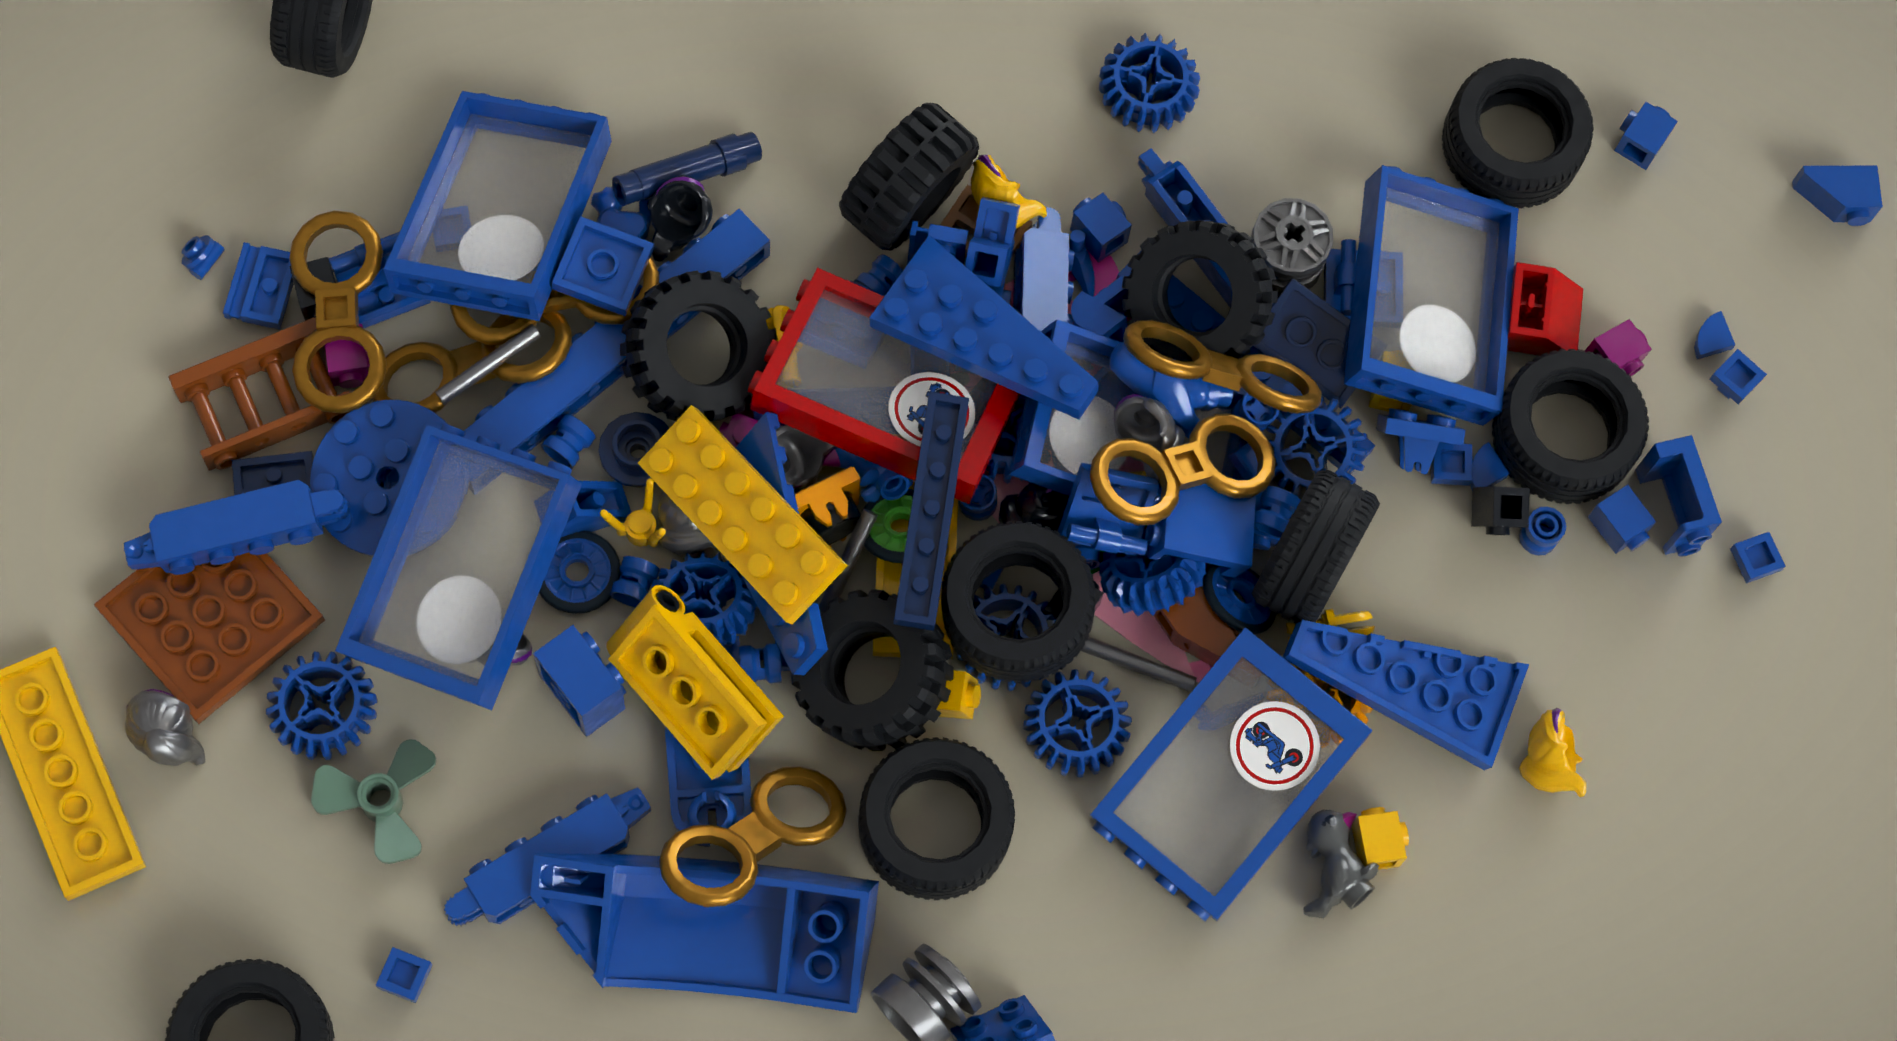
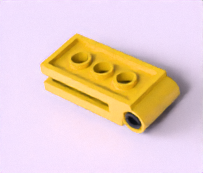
M655 585L607 641L606 647L610 654L608 660L711 780L720 777L726 770L732 772L738 769L781 721L784 715L693 611L684 614L685 604L678 594L666 586Z

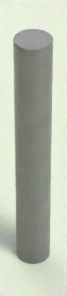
M533 324L529 325L435 392L445 405L540 338L539 331Z
M863 509L841 556V559L848 566L827 587L819 604V610L822 612L830 608L828 606L829 601L841 596L878 515L868 509Z
M1090 637L1085 641L1083 649L1080 650L1192 692L1197 679L1195 676Z

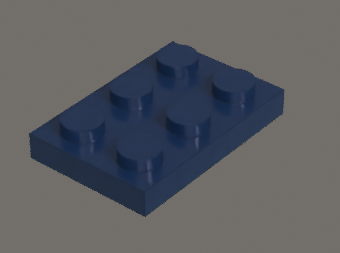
M1291 278L1277 297V303L1272 304L1271 312L1275 315L1272 324L1267 325L1263 331L1265 337L1259 344L1253 346L1267 356L1276 357L1291 363L1304 371L1316 382L1322 396L1329 401L1333 398L1339 400V408L1341 409L1356 389L1344 384L1350 319L1294 278ZM1373 335L1370 358L1378 359L1387 346Z

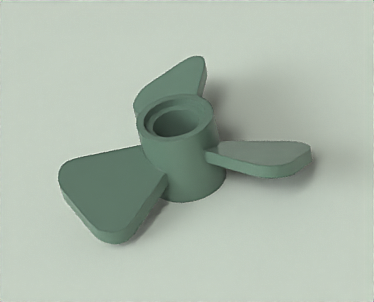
M414 739L406 740L400 744L387 775L382 773L371 774L363 779L362 782L355 780L333 766L322 765L316 770L314 775L311 798L312 806L321 815L362 807L365 815L372 821H375L374 851L379 861L385 864H392L415 858L421 853L422 845L418 837L399 816L403 807V797L400 790L430 772L436 765V756L420 742ZM386 790L391 793L390 799L386 804L382 806L370 804V799L375 792Z

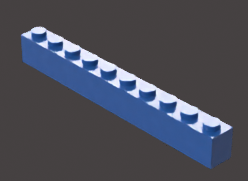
M739 208L730 216L728 214L721 216L713 224L712 231L702 239L697 237L690 241L683 249V254L675 261L663 263L658 268L659 283L671 277L697 270L699 273L707 271L720 272L722 278L732 276L741 280L770 256V239ZM638 285L632 301L639 295L643 287L642 285ZM690 311L677 317L670 326L667 339L701 311ZM595 321V325L584 334L582 332L575 334L572 337V345L566 359L554 372L537 381L513 384L505 393L504 399L494 407L489 405L483 408L474 419L475 422L464 430L466 432L464 438L475 442L478 436L491 439L501 444L499 450L512 454L514 448L530 452L547 436L558 429V422L565 414L574 416L624 375L622 367L628 366L626 356H620V344L626 340V335L621 333L624 324H601ZM468 461L470 473L469 489L475 496L503 474L494 469Z

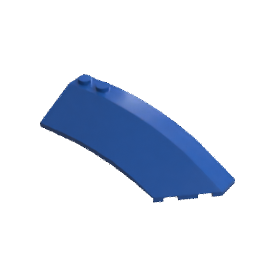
M536 853L534 855L530 896L540 909L543 907L557 924V931L575 954L582 956L593 970L594 974L592 976L602 988L607 986L693 991L774 1000L851 1013L858 1012L875 923L879 881L757 864L758 874L755 884L742 899L726 906L704 907L688 903L670 890L661 876L660 856ZM677 857L678 869L683 876L695 885L706 888L728 885L741 872L739 862Z

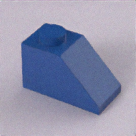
M1877 165L1803 166L1792 181L1793 189L1833 222H1847L1850 226L1865 225L1871 222L1883 207Z
M579 481L582 483V486L561 537L580 531L594 532L611 526L600 516L602 509L607 510L621 523L625 522L626 517L631 513V509L622 484L616 481ZM550 490L534 502L541 524L553 496V490Z

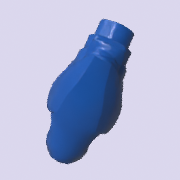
M1124 342L1116 345L1111 353L1109 368L1135 394L1152 398L1165 405L1175 424L1184 431L1188 439L1194 427L1200 421L1195 411L1200 410L1204 412L1215 407L1227 408L1232 402L1233 390L1202 381V377L1200 379H1179L1157 372L1136 359L1128 351Z

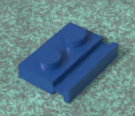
M912 221L907 264L928 235L964 264L968 230L930 224L929 229L918 227V221Z
M243 243L223 309L226 319L236 318L241 319L245 323L281 329L294 285L289 267L291 266L289 260L290 252L264 246L259 248L250 246V243Z

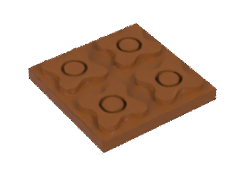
M249 552L234 556L235 559L221 565H213L210 562L197 565L193 571L180 575H174L170 572L166 573L161 567L137 569L94 604L101 615L175 698L189 706L190 715L198 725L325 621L318 609L267 553L252 555Z

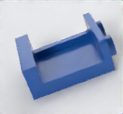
M1690 435L1655 443L1635 471L1640 484L1659 479L1663 481L1678 526L1675 533L1662 547L1664 554L1677 552L1679 557L1692 555L1701 550V546L1705 541L1712 538L1711 534L1722 521L1693 436Z
M1159 484L1153 506L1161 500V484ZM1206 484L1180 490L1178 504L1170 516L1154 525L1147 526L1145 539L1149 545L1148 559L1157 560L1163 555L1176 556L1221 566L1220 575L1237 577L1252 567L1256 495L1252 498L1235 499L1217 493Z

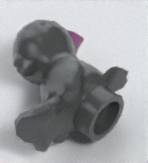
M1323 809L1315 813L1308 823L1306 849L1312 851V859L1320 854L1325 858L1321 874L1322 891L1316 900L1303 908L1304 914L1309 917L1324 919L1331 908L1341 903L1342 900L1350 909H1353L1362 903L1375 889L1369 881L1377 875L1379 865L1373 862L1364 866L1350 847V830L1357 815L1356 813L1346 812L1341 814L1334 810Z

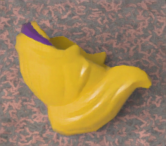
M979 155L978 159L973 162L974 170L971 177V190L978 206L982 197L1019 204L1020 210L1016 229L1036 216L1043 218L1047 216L1046 207L1037 200L1024 198L1018 192L1020 183L1009 181L1001 168L995 164L991 155Z
M1559 708L1547 710L1541 715V718L1530 731L1528 755L1519 766L1522 778L1537 790L1550 793L1575 791L1579 797H1584L1587 791V782L1576 773V764L1582 762L1583 759L1575 752V739L1572 730L1564 724L1565 712Z

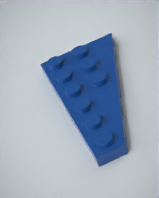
M930 235L925 239L869 317L870 327L1078 420H1080L1099 391V381Z
M766 412L736 446V449L799 514L793 485L787 484L783 464L787 462L785 447L779 446L776 429L780 428L778 414ZM743 577L792 674L804 676L828 650L818 603L813 602L798 620L791 625L785 622Z
M1301 620L1295 624L1283 654V658L1291 664L1484 771L1492 768L1529 667V664L1516 662L1511 664L1497 661L1498 658L1476 657L1462 654L1461 651L1407 640L1399 642L1385 639V636L1372 633L1369 635L1348 632L1347 628Z

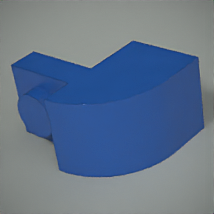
M982 197L974 237L969 242L965 266L986 285L1001 287L1006 279L1013 253L1020 205Z
M1119 277L1094 297L1081 291L1071 306L1073 325L1115 341L1124 342L1123 337L1127 327L1126 318L1130 313L1129 310L1123 311L1121 299H1127V289L1122 288L1123 278Z

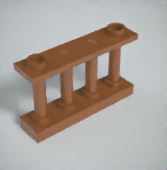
M316 317L168 376L180 403L189 401L194 404L211 444L210 447L200 451L209 471L232 467V460L240 459L325 423L335 424L349 413L323 412L312 405L300 409L282 368L285 361L295 357V353L305 337L317 329ZM318 350L311 360L310 373L317 389L326 395L332 396L349 394L350 391L348 390L337 395ZM260 371L268 373L286 415L264 425L245 383L248 376ZM223 386L230 387L248 428L247 432L226 440L208 398L211 391Z

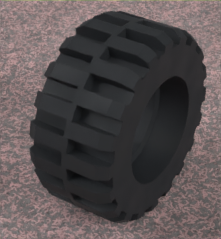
M924 103L921 107L918 106L886 135V138L876 146L872 154L860 166L857 174L852 177L848 188L843 192L842 199L839 202L842 216L878 248L888 251L898 248L904 241L910 238L912 221H918V227H922L964 178L965 173L970 169L973 160L978 155L979 143L977 137L939 104Z
M1213 221L1179 222L1177 225L1166 226L1158 230V235L1155 237L1147 238L1140 245L1142 249L1140 254L1133 255L1128 263V266L1132 268L1130 276L1123 277L1122 288L1127 289V299H1121L1123 311L1129 310L1131 320L1126 322L1127 325L1136 321L1147 320L1167 323L1192 335L1208 350L1237 359L1250 353V348L1253 345L1259 344L1265 337L1263 331L1267 325L1272 324L1275 315L1271 312L1272 303H1277L1278 291L1272 290L1271 282L1276 277L1273 268H1268L1264 261L1268 257L1263 249L1256 248L1252 244L1254 239L1245 232L1240 233L1235 230L1234 226ZM1195 258H1204L1217 263L1225 271L1232 288V304L1226 319L1218 327L1206 332H1195L1184 328L1173 316L1168 303V286L1174 271L1180 264ZM1142 338L1151 349L1163 356L1178 361L1193 362V359L1184 350L1174 344L1156 338Z
M698 270L686 272L651 287L644 293V297L634 303L630 309L632 316L629 320L624 321L621 333L626 335V340L620 344V356H626L628 366L622 368L625 377H632L636 384L632 388L633 392L638 398L645 397L649 401L647 407L655 413L663 412L666 414V419L677 421L692 405L712 422L736 415L745 410L747 404L752 403L753 394L748 392L751 380L757 370L764 371L768 364L764 361L767 349L773 339H778L776 328L768 329L766 319L770 318L771 315L767 307H758L755 301L758 300L759 296L752 289L744 291L740 288L742 281L732 276L722 278L721 273L715 271L699 273ZM702 311L712 316L723 327L728 337L730 358L723 375L712 383L699 385L687 381L675 370L669 359L667 336L670 326L677 317L686 312Z
M877 589L870 590L868 594L862 590L849 592L848 600L846 601L838 596L828 602L830 608L827 611L822 612L820 610L828 650L804 676L794 675L791 672V681L793 686L800 689L795 694L799 706L806 710V717L814 725L821 728L823 732L860 750L866 747L871 751H884L886 744L895 749L899 746H904L907 743L906 737L909 735L916 739L926 732L923 725L928 720L935 723L941 712L936 710L941 701L947 702L951 690L946 688L945 685L946 681L953 680L954 667L946 662V660L951 659L952 653L950 645L942 640L945 634L935 623L934 631L893 624L897 595H889L884 590ZM881 637L894 638L898 643L901 656L900 669L895 682L884 695L872 702L859 705L851 703L845 690V673L852 656L861 646L873 639Z

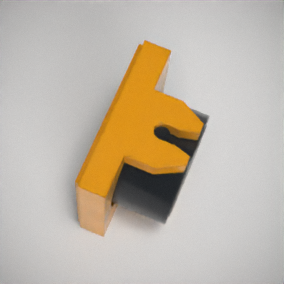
M849 467L795 493L799 515L830 547L831 544L839 540L842 542L846 540V537L853 532L861 515L856 506L859 504L861 478L855 467Z

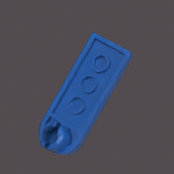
M736 636L737 639L734 645L723 641L722 646L740 665L739 636ZM665 726L672 821L677 832L693 825H709L708 811L716 810L717 826L723 828L731 827L752 813L750 805L752 794L749 757L738 769L732 772L726 770L720 777L711 780ZM710 843L695 844L698 846L710 847Z

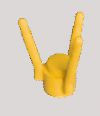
M652 478L646 481L642 509L631 512L626 517L625 523H621L605 509L600 511V516L616 529L617 535L626 536L629 542L635 546L650 545L655 548L658 546V541L666 533L664 528L657 530L656 519L652 514L654 480Z

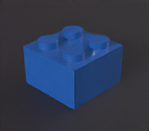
M572 625L535 651L533 655L539 676L587 737L626 709L623 697L626 694V690L622 685L624 679L611 662L606 666L603 664L598 654L600 648L587 631L580 634L575 626Z

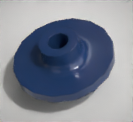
M641 412L621 415L609 423L600 437L598 453L602 467L611 479L624 486L639 488L646 486L647 479L651 477L638 464L642 457L635 458L631 453L636 449H641L646 454L669 429L667 424L652 414Z

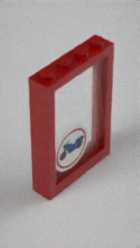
M817 267L811 281L804 279L798 290L796 301L799 304L796 310L788 309L780 327V331L784 332L779 341L774 339L771 341L764 361L768 363L763 372L757 370L748 388V392L753 394L750 410L762 415L766 412L778 414L780 423L915 481L929 391L969 398L954 498L970 504L1021 394L871 328L869 317L884 296Z

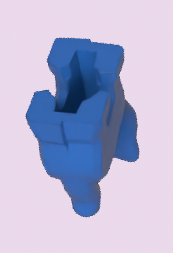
M605 187L600 192L592 195L591 205L598 212V223L644 240L647 239L651 224L650 211L647 206L649 199L639 201V212L621 211L623 206L617 201L613 187Z

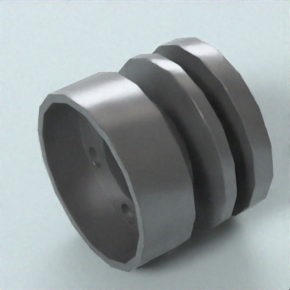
M1284 198L1270 203L1259 213L1250 236L1254 239L1252 244L1256 248H1262L1268 258L1264 260L1267 267L1274 270L1276 279L1271 280L1272 290L1278 291L1277 297L1291 278H1294L1307 289L1312 288L1318 282L1333 245V228L1327 215L1315 204L1302 199Z
M923 943L914 952L919 963L909 957L902 963L911 981L907 983L899 976L891 973L870 994L882 1013L908 1041H946L950 1034L941 1019L945 1017L961 1027L967 1021L961 1009L974 1015L982 1005L962 972L946 957L941 956L929 945Z

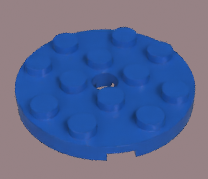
M381 400L368 403L339 419L322 439L312 463L310 489L313 493L322 490L329 491V489L333 490L335 488L343 493L351 506L349 508L351 512L348 513L349 516H346V519L343 518L342 521L337 520L335 523L324 525L328 532L348 548L373 557L426 425L441 429L443 423H448L426 407L403 400ZM449 454L408 556L431 547L457 521V514L462 506L465 494L468 495L470 473L468 460ZM385 469H396L399 473V481L391 489H383L380 486L381 477Z

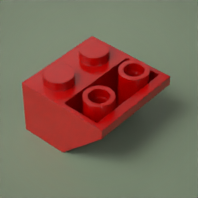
M1516 262L1513 273L1507 351L1538 356L1544 353L1549 354L1550 351L1554 350L1559 351V349H1565L1566 351L1568 349H1575L1577 351L1583 288L1556 268Z

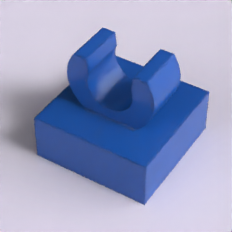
M1737 349L1715 371L1709 380L1718 387L1717 390L1727 399L1731 398L1739 405L1767 374Z

